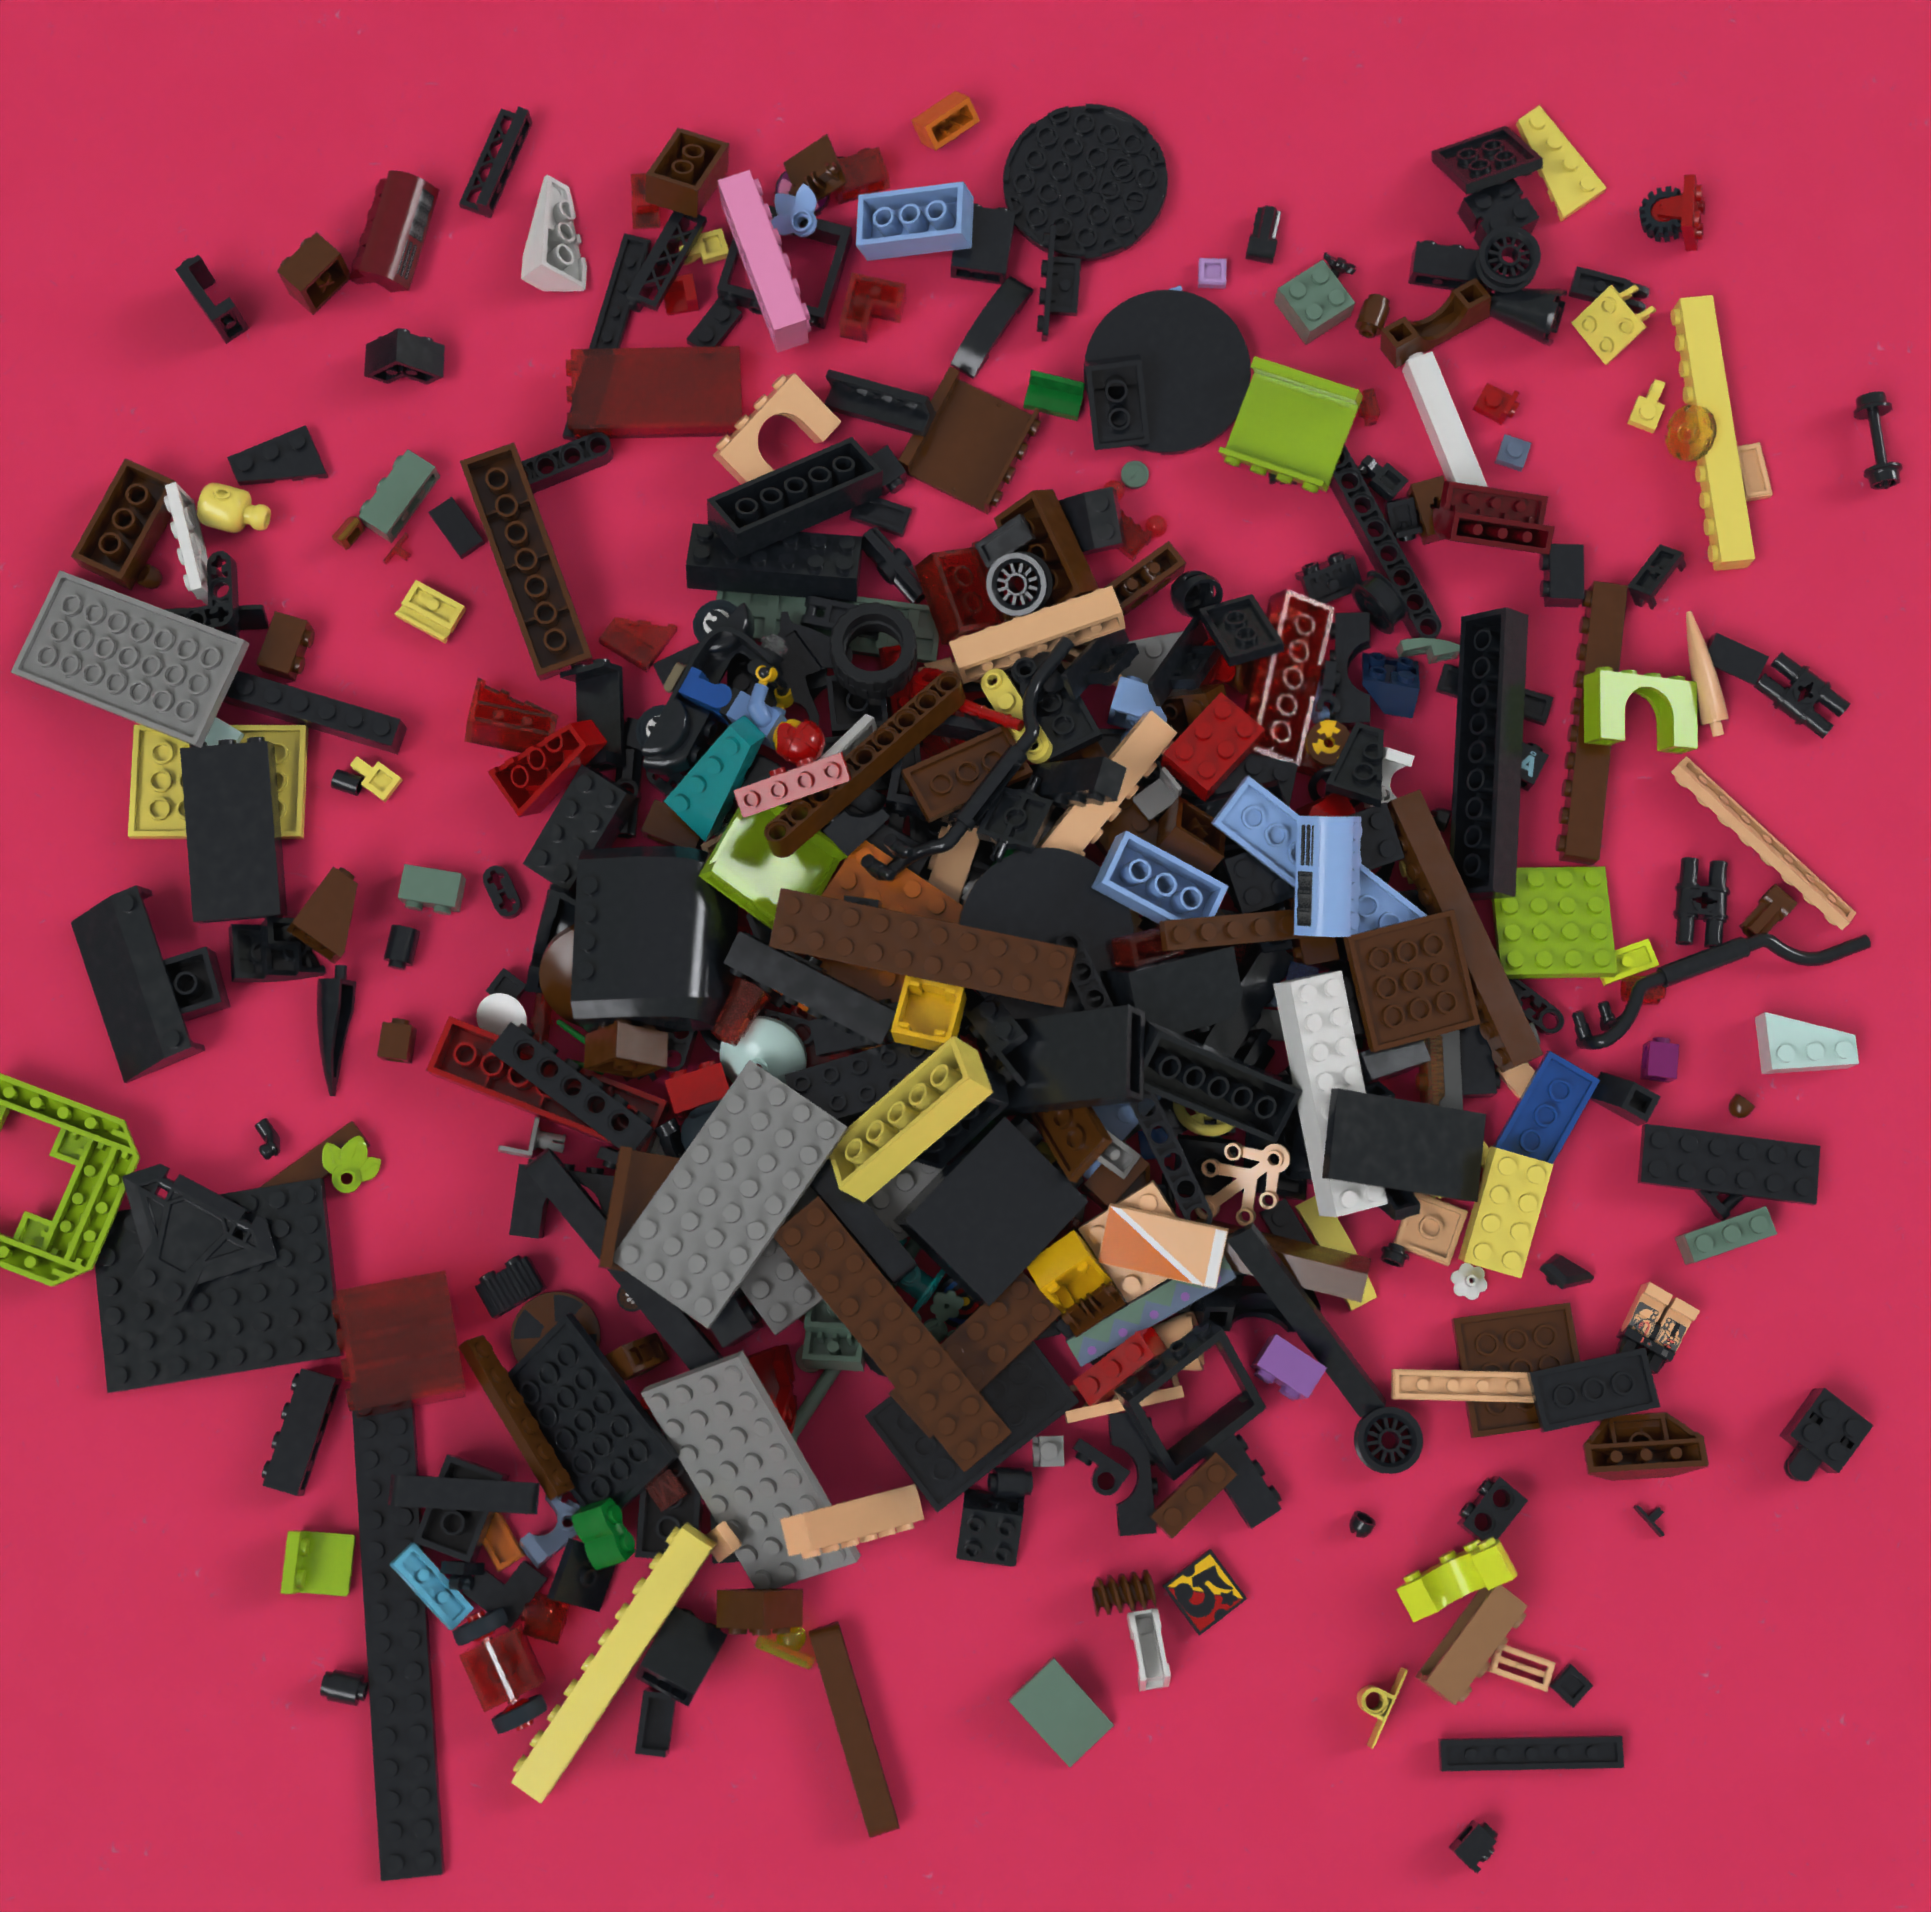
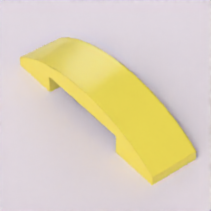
M1315 1196L1295 1206L1308 1233L1311 1232L1317 1245L1358 1255L1338 1218L1319 1216ZM1367 1276L1362 1302L1344 1298L1350 1311L1377 1298L1369 1277Z

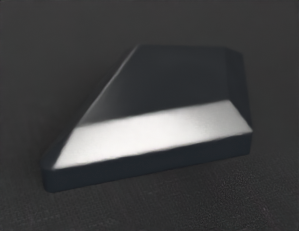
M1559 1254L1553 1255L1539 1268L1547 1276L1546 1280L1550 1285H1557L1561 1289L1590 1283L1594 1279L1590 1272Z

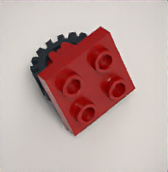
M1696 174L1684 175L1682 194L1678 188H1675L1674 192H1672L1671 186H1666L1665 192H1662L1660 187L1656 188L1657 194L1654 195L1652 191L1648 193L1649 199L1644 198L1642 200L1639 216L1644 233L1647 232V236L1650 239L1654 236L1655 241L1660 242L1661 237H1664L1665 242H1670V236H1673L1676 240L1679 238L1678 233L1681 232L1686 251H1697L1698 240H1703L1704 228L1703 223H1701V215L1705 214V197H1703V186L1697 183Z

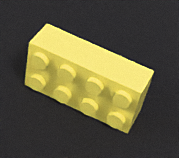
M1490 1146L1479 1184L1478 1201L1474 1202L1458 1259L1472 1265L1521 1278L1554 1164Z

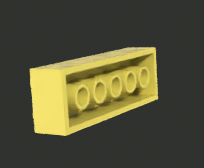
M952 1036L848 1127L849 1129L829 1156L840 1190L862 1202L867 1201L993 1093L978 1050Z

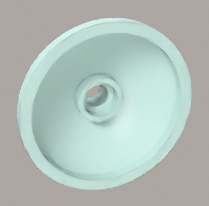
M751 1016L736 1022L728 1029L720 1045V1062L723 1065L725 1074L732 1083L737 1079L749 1060L755 1064H760L763 1067L762 1069L786 1085L784 1075L806 1069L807 1066L806 1049L799 1035L784 1022L767 1016Z

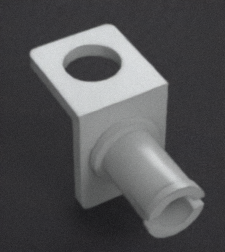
M1163 767L1160 770V778L1134 796L1133 802L1148 820H1153L1155 817H1159L1161 813L1163 814L1179 796L1181 797L1182 787L1170 772Z
M535 1116L528 1151L499 1145L498 1152L531 1158L533 1150L536 1151V1148H550L552 1151L563 1153L564 1145L553 1143L552 1141L564 1143L566 1135L540 1131V1127H538L540 1117Z

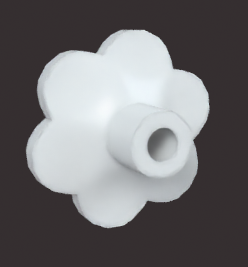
M1469 1263L1461 1264L1459 1270L1451 1274L1454 1293L1457 1296H1465L1469 1300L1477 1299L1479 1293L1487 1289L1488 1284L1484 1279L1485 1271L1481 1267H1473Z

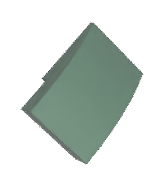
M825 1300L805 1314L804 1321L806 1332L802 1354L805 1368L864 1371V1348Z
M1054 1657L1045 1663L1009 1698V1702L1069 1767L1114 1726Z

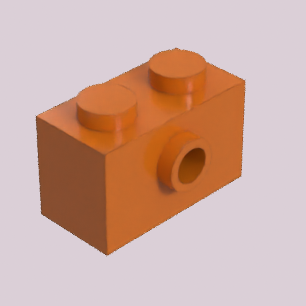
M954 91L911 120L922 144L933 150H938L948 142L956 139L961 133L980 121L970 98L957 91Z

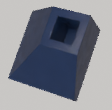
M1362 653V685L1383 713L1413 718L1420 691L1419 663L1407 657L1392 658L1386 657L1381 653Z

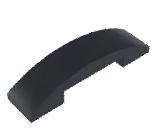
M1010 276L995 292L975 320L951 361V366L975 379L989 358V352L1015 314H1019L1032 295L1033 289Z

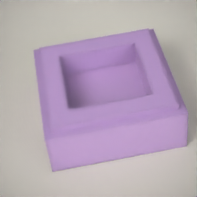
M1199 258L1198 288L1225 289L1227 259Z

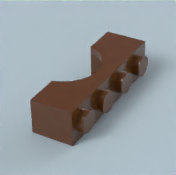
M1474 278L1452 290L1447 301L1429 317L1419 321H1409L1404 316L1382 328L1380 350L1392 365L1397 368L1403 365L1412 354L1417 352L1425 353L1489 318L1491 296L1481 283Z

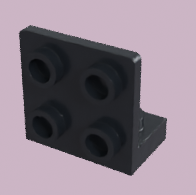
M967 1489L964 1494L956 1558L1014 1567L1016 1565L1024 1498H995L993 1492Z

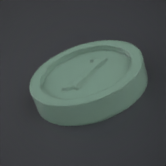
M1140 461L1126 463L1121 471L1123 484L1131 489L1142 488L1149 478L1148 468Z

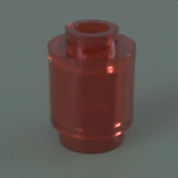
M1629 976L1628 979H1622L1620 995L1623 1002H1628L1633 985L1644 976ZM1661 985L1647 991L1642 1005H1658L1660 1000L1665 998L1666 988Z

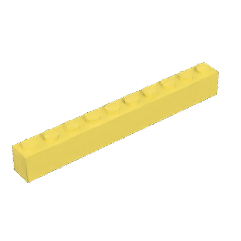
M1713 295L1680 298L1671 310L1670 319L1671 324L1676 327L1677 335L1675 336L1674 343L1681 359L1679 362V375L1684 378L1685 384L1683 388V401L1685 404L1688 403L1687 426L1689 430H1692L1693 435L1691 452L1693 456H1696L1697 460L1695 478L1697 482H1700L1701 486L1699 503L1701 509H1704L1706 517L1703 528L1705 535L1709 536L1708 559L1710 562H1713L1714 571L1747 568L1755 560L1714 299Z
M688 1522L681 1529L676 1526L665 1541L670 1544L664 1554L658 1552L649 1565V1568L653 1571L647 1580L642 1577L632 1590V1593L636 1596L630 1605L626 1602L622 1605L615 1616L618 1623L614 1629L607 1628L601 1636L598 1644L602 1647L596 1656L591 1653L580 1668L585 1672L579 1681L574 1678L565 1690L564 1695L568 1698L562 1706L557 1704L547 1717V1720L551 1723L545 1732L541 1729L537 1732L530 1743L533 1750L527 1757L523 1754L514 1766L513 1771L517 1774L511 1783L540 1804L550 1794L717 1543Z

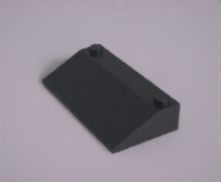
M138 885L109 896L71 922L124 1083L205 1051L204 1045L194 1043L189 1037L143 899L153 896L152 891Z

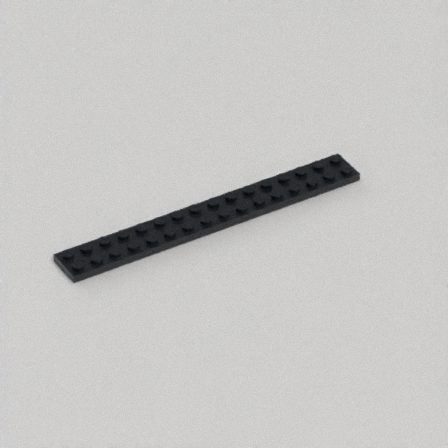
M401 1380L352 1385L351 1401L381 1881L443 1875L444 1857L428 1611L426 1604L389 1565L413 1542L422 1520L420 1507L388 1505L391 1474L419 1476L413 1381ZM417 1544V1546L424 1552L423 1545Z

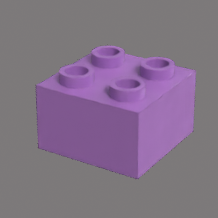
M1277 1334L1267 1339L1250 1366L1256 1370L1254 1375L1267 1384L1276 1383L1281 1387L1279 1392L1293 1401L1295 1399L1308 1398L1327 1367Z

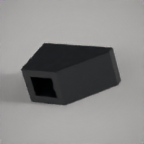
M1600 1072L1597 1077L1600 1082L1590 1100L1637 1126L1648 1122L1661 1096L1633 1081Z

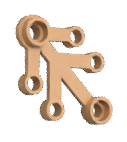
M1231 1142L1225 1147L1224 1154L1231 1161L1238 1160L1241 1157L1259 1161L1252 1168L1220 1163L1215 1158H1210L1203 1162L1201 1170L1207 1177L1222 1175L1237 1178L1215 1195H1204L1213 1217L1219 1213L1221 1204L1244 1189L1242 1207L1236 1213V1220L1242 1226L1254 1222L1256 1218L1254 1204L1258 1178L1266 1172V1190L1260 1195L1259 1203L1262 1208L1267 1210L1274 1208L1278 1204L1279 1174L1286 1170L1290 1164V1153L1281 1144L1273 1143L1266 1146L1263 1150L1242 1146L1239 1142ZM1231 1146H1235L1238 1149L1239 1153L1237 1156H1233L1230 1153ZM1271 1154H1276L1279 1157L1278 1164L1271 1162ZM1208 1163H1213L1215 1165L1216 1169L1214 1173L1208 1171ZM1265 1195L1272 1196V1205L1265 1202ZM1195 1208L1197 1216L1206 1220L1207 1213L1203 1212L1201 1208ZM1243 1211L1250 1214L1249 1221L1242 1219L1241 1214Z

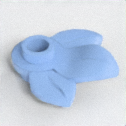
M802 184L797 191L796 197L783 193L775 194L774 201L778 215L771 220L773 229L777 228L779 235L783 236L792 233L799 237L811 235L817 227V218L814 214L817 200L813 191L806 184ZM804 219H807V220H808L807 226L804 227V228H801V227H800L801 221L804 220Z

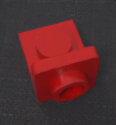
M1487 383L1472 410L1502 425L1507 416L1512 419L1520 403L1515 401L1520 392L1514 390L1513 394L1510 395Z

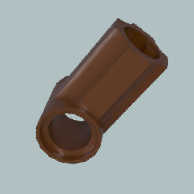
M1774 884L1758 901L1759 905L1739 927L1747 937L1768 933L1798 903L1777 884Z

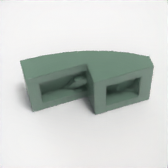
M1411 638L1401 640L1396 650L1398 658L1426 654L1428 663L1432 664L1456 659L1460 653V645L1441 639Z

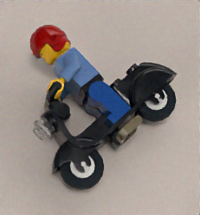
M719 599L703 605L695 614L693 621L694 634L700 644L690 661H685L684 665L678 662L674 665L664 684L666 692H673L667 704L648 709L638 719L636 738L642 747V755L645 757L643 768L647 772L659 775H672L693 768L704 755L709 739L715 736L718 730V722L729 726L744 715L766 735L762 744L776 750V753L788 763L796 765L795 762L812 757L814 762L820 759L825 746V736L821 728L810 719L800 722L796 719L787 720L785 718L786 711L784 709L790 707L794 701L791 689L789 688L788 690L787 682L782 677L784 673L779 667L783 661L782 654H786L788 648L784 645L786 641L775 634L762 636L761 646L753 641L752 638L755 632L754 618L745 603L737 607L729 601ZM740 654L745 655L751 660L748 664V672L757 681L751 695L735 687L731 690L726 684L720 683L732 660ZM768 683L776 688L774 695L777 705L773 708L764 702L769 689L767 687Z

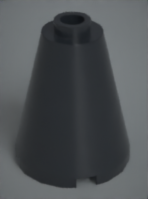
M1525 288L1512 293L1490 292V316L1542 344L1550 346L1553 339H1549L1551 332L1557 333L1565 307V302L1560 301L1561 296H1566L1567 292L1562 289Z

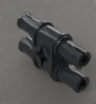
M1781 652L1770 666L1788 678L1791 685L1784 688L1764 673L1756 685H1754V688L1771 699L1775 709L1779 708L1795 720L1794 723L1796 725L1804 724L1823 739L1834 725L1814 711L1815 707L1813 705L1820 702L1840 717L1851 703L1830 689V682L1823 681L1809 670L1810 667L1805 665L1801 667ZM1806 689L1804 699L1798 702L1800 691Z
M1685 857L1681 859L1680 883H1677V886H1675L1677 891L1676 910L1673 911L1674 918L1677 919L1675 944H1693L1694 923L1698 919L1706 922L1704 947L1711 948L1722 944L1723 925L1728 920V915H1726L1727 897L1730 895V890L1726 887L1728 862L1711 861L1708 886H1700L1697 884L1699 859ZM1702 898V903L1707 904V906L1701 908V903L1696 901Z

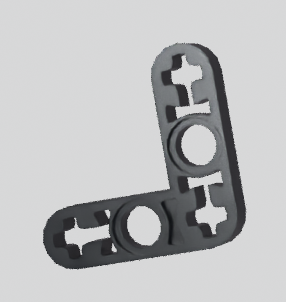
M218 551L213 553L207 561L208 605L174 612V614L190 620L203 617L202 624L222 632H228L233 630L239 622L237 564L229 554L224 551ZM228 585V593L223 597H217L219 588Z

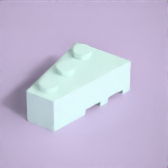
M1767 1012L1755 1017L1762 1074L1848 1069L1859 1064L1856 1036L1854 1034Z

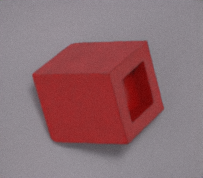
M693 273L676 276L664 297L667 315L699 310Z

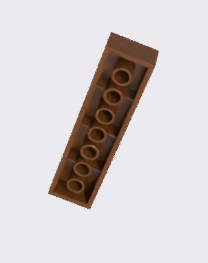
M515 443L461 460L463 472L538 678L542 681L559 675L560 672L571 670L574 665L593 663L592 654Z

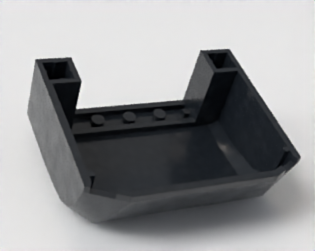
M637 846L581 850L577 862L571 1007L573 1019L588 1033L596 1031L599 1026H609L615 1020H629L632 1022L631 1025L634 1026L653 1025L657 1027L658 1031L663 1032L720 1030V1024L725 1014L735 1002L736 976L729 972L731 967L723 962L737 936L738 905L698 876L711 853L682 846Z

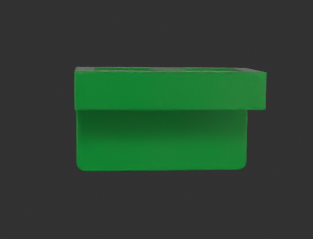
M1031 370L1023 408L1033 411L1038 409L1041 413L1077 421L1084 396L1085 383Z

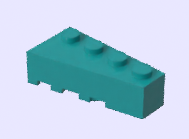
M745 715L728 726L664 800L704 842L721 830L724 824L723 820L734 803L735 794L733 790L741 788L745 780L744 776L752 765L766 736Z

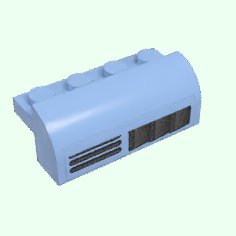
M1297 816L1294 935L1350 937L1352 934L1358 933L1360 923L1359 896L1361 893L1359 881L1362 862L1360 856L1361 816Z

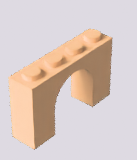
M795 373L787 376L782 374L772 384L774 390L768 396L762 395L753 404L755 410L748 417L746 414L742 416L734 425L737 430L730 437L725 435L715 446L718 450L712 456L740 484L774 471L763 459L758 448L759 430L763 423L771 416L780 415L791 419L815 444L824 442L841 423L838 417Z

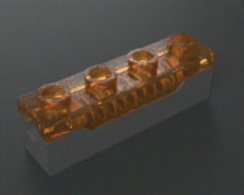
M1456 1030L1423 1039L1431 1060L1420 1065L1419 1073L1416 1074V1089L1420 1091L1421 1102L1419 1103L1463 1110L1460 1031Z

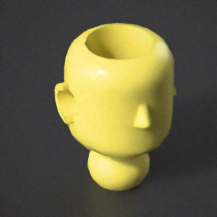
M212 482L207 484L201 491L197 505V517L205 526L230 533L242 531L246 524L251 525L255 530L263 531L269 525L271 509L263 504L252 505L251 496L248 491Z

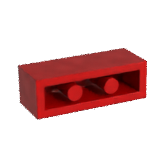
M1153 1327L1139 1330L1073 1382L1089 1406L1105 1402L1115 1394L1114 1390L1127 1381V1378L1144 1368L1150 1360L1161 1355L1167 1350V1347Z

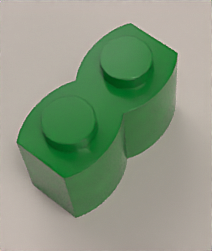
M611 1497L583 1506L571 1516L575 1531L584 1543L587 1557L596 1570L627 1561L635 1553L634 1537L623 1525L622 1511Z

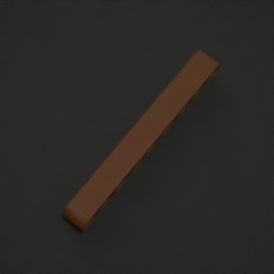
M952 671L943 672L846 755L844 758L851 775L850 781L797 799L771 820L765 827L764 835L773 855L779 858L792 855L958 710L966 699L960 676Z

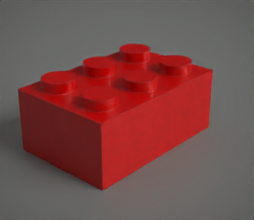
M1220 692L1163 753L1161 766L1165 767L1174 777L1205 802L1262 741L1265 728Z

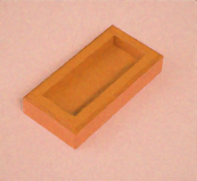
M495 1512L483 1546L498 1572L524 1557L525 1553L520 1548L501 1512Z

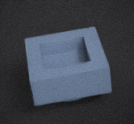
M1505 434L1495 463L1521 472L1531 443Z

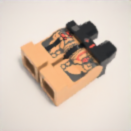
M1647 1282L1641 1285L1622 1328L1616 1336L1620 1339L1616 1354L1646 1348L1651 1372L1654 1375L1660 1371L1665 1363L1672 1361L1692 1321H1695L1700 1310L1677 1297L1672 1298V1294L1651 1282Z

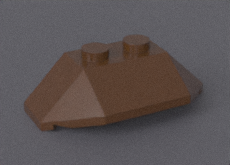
M1666 1412L1621 1415L1604 1419L1583 1444L1588 1475L1611 1481L1673 1477L1709 1466L1704 1436L1694 1432Z

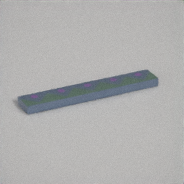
M1224 1254L1216 1289L1237 1278ZM1170 1279L1116 1310L1078 1337L1073 1335L1066 1339V1343L1082 1367L1119 1346L1137 1331L1152 1327L1216 1289Z

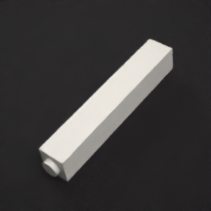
M1433 351L1425 354L1423 352L1412 354L1406 360L1402 372L1446 480L1488 487Z

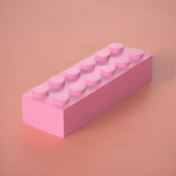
M750 170L718 180L721 206L776 352L779 353L808 343V332L811 331L809 323L810 314L806 304L801 303L799 296L801 291L796 278L792 279L790 272L791 264L787 253L782 252L780 246L782 241L778 229H773L771 222L773 220L768 204L763 202V191L759 179L753 180Z

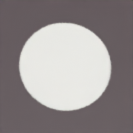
M491 994L484 998L478 1006L476 1017L479 1028L499 1036L510 1022L517 1027L521 1023L527 1025V1016L523 1006L517 999L508 994Z

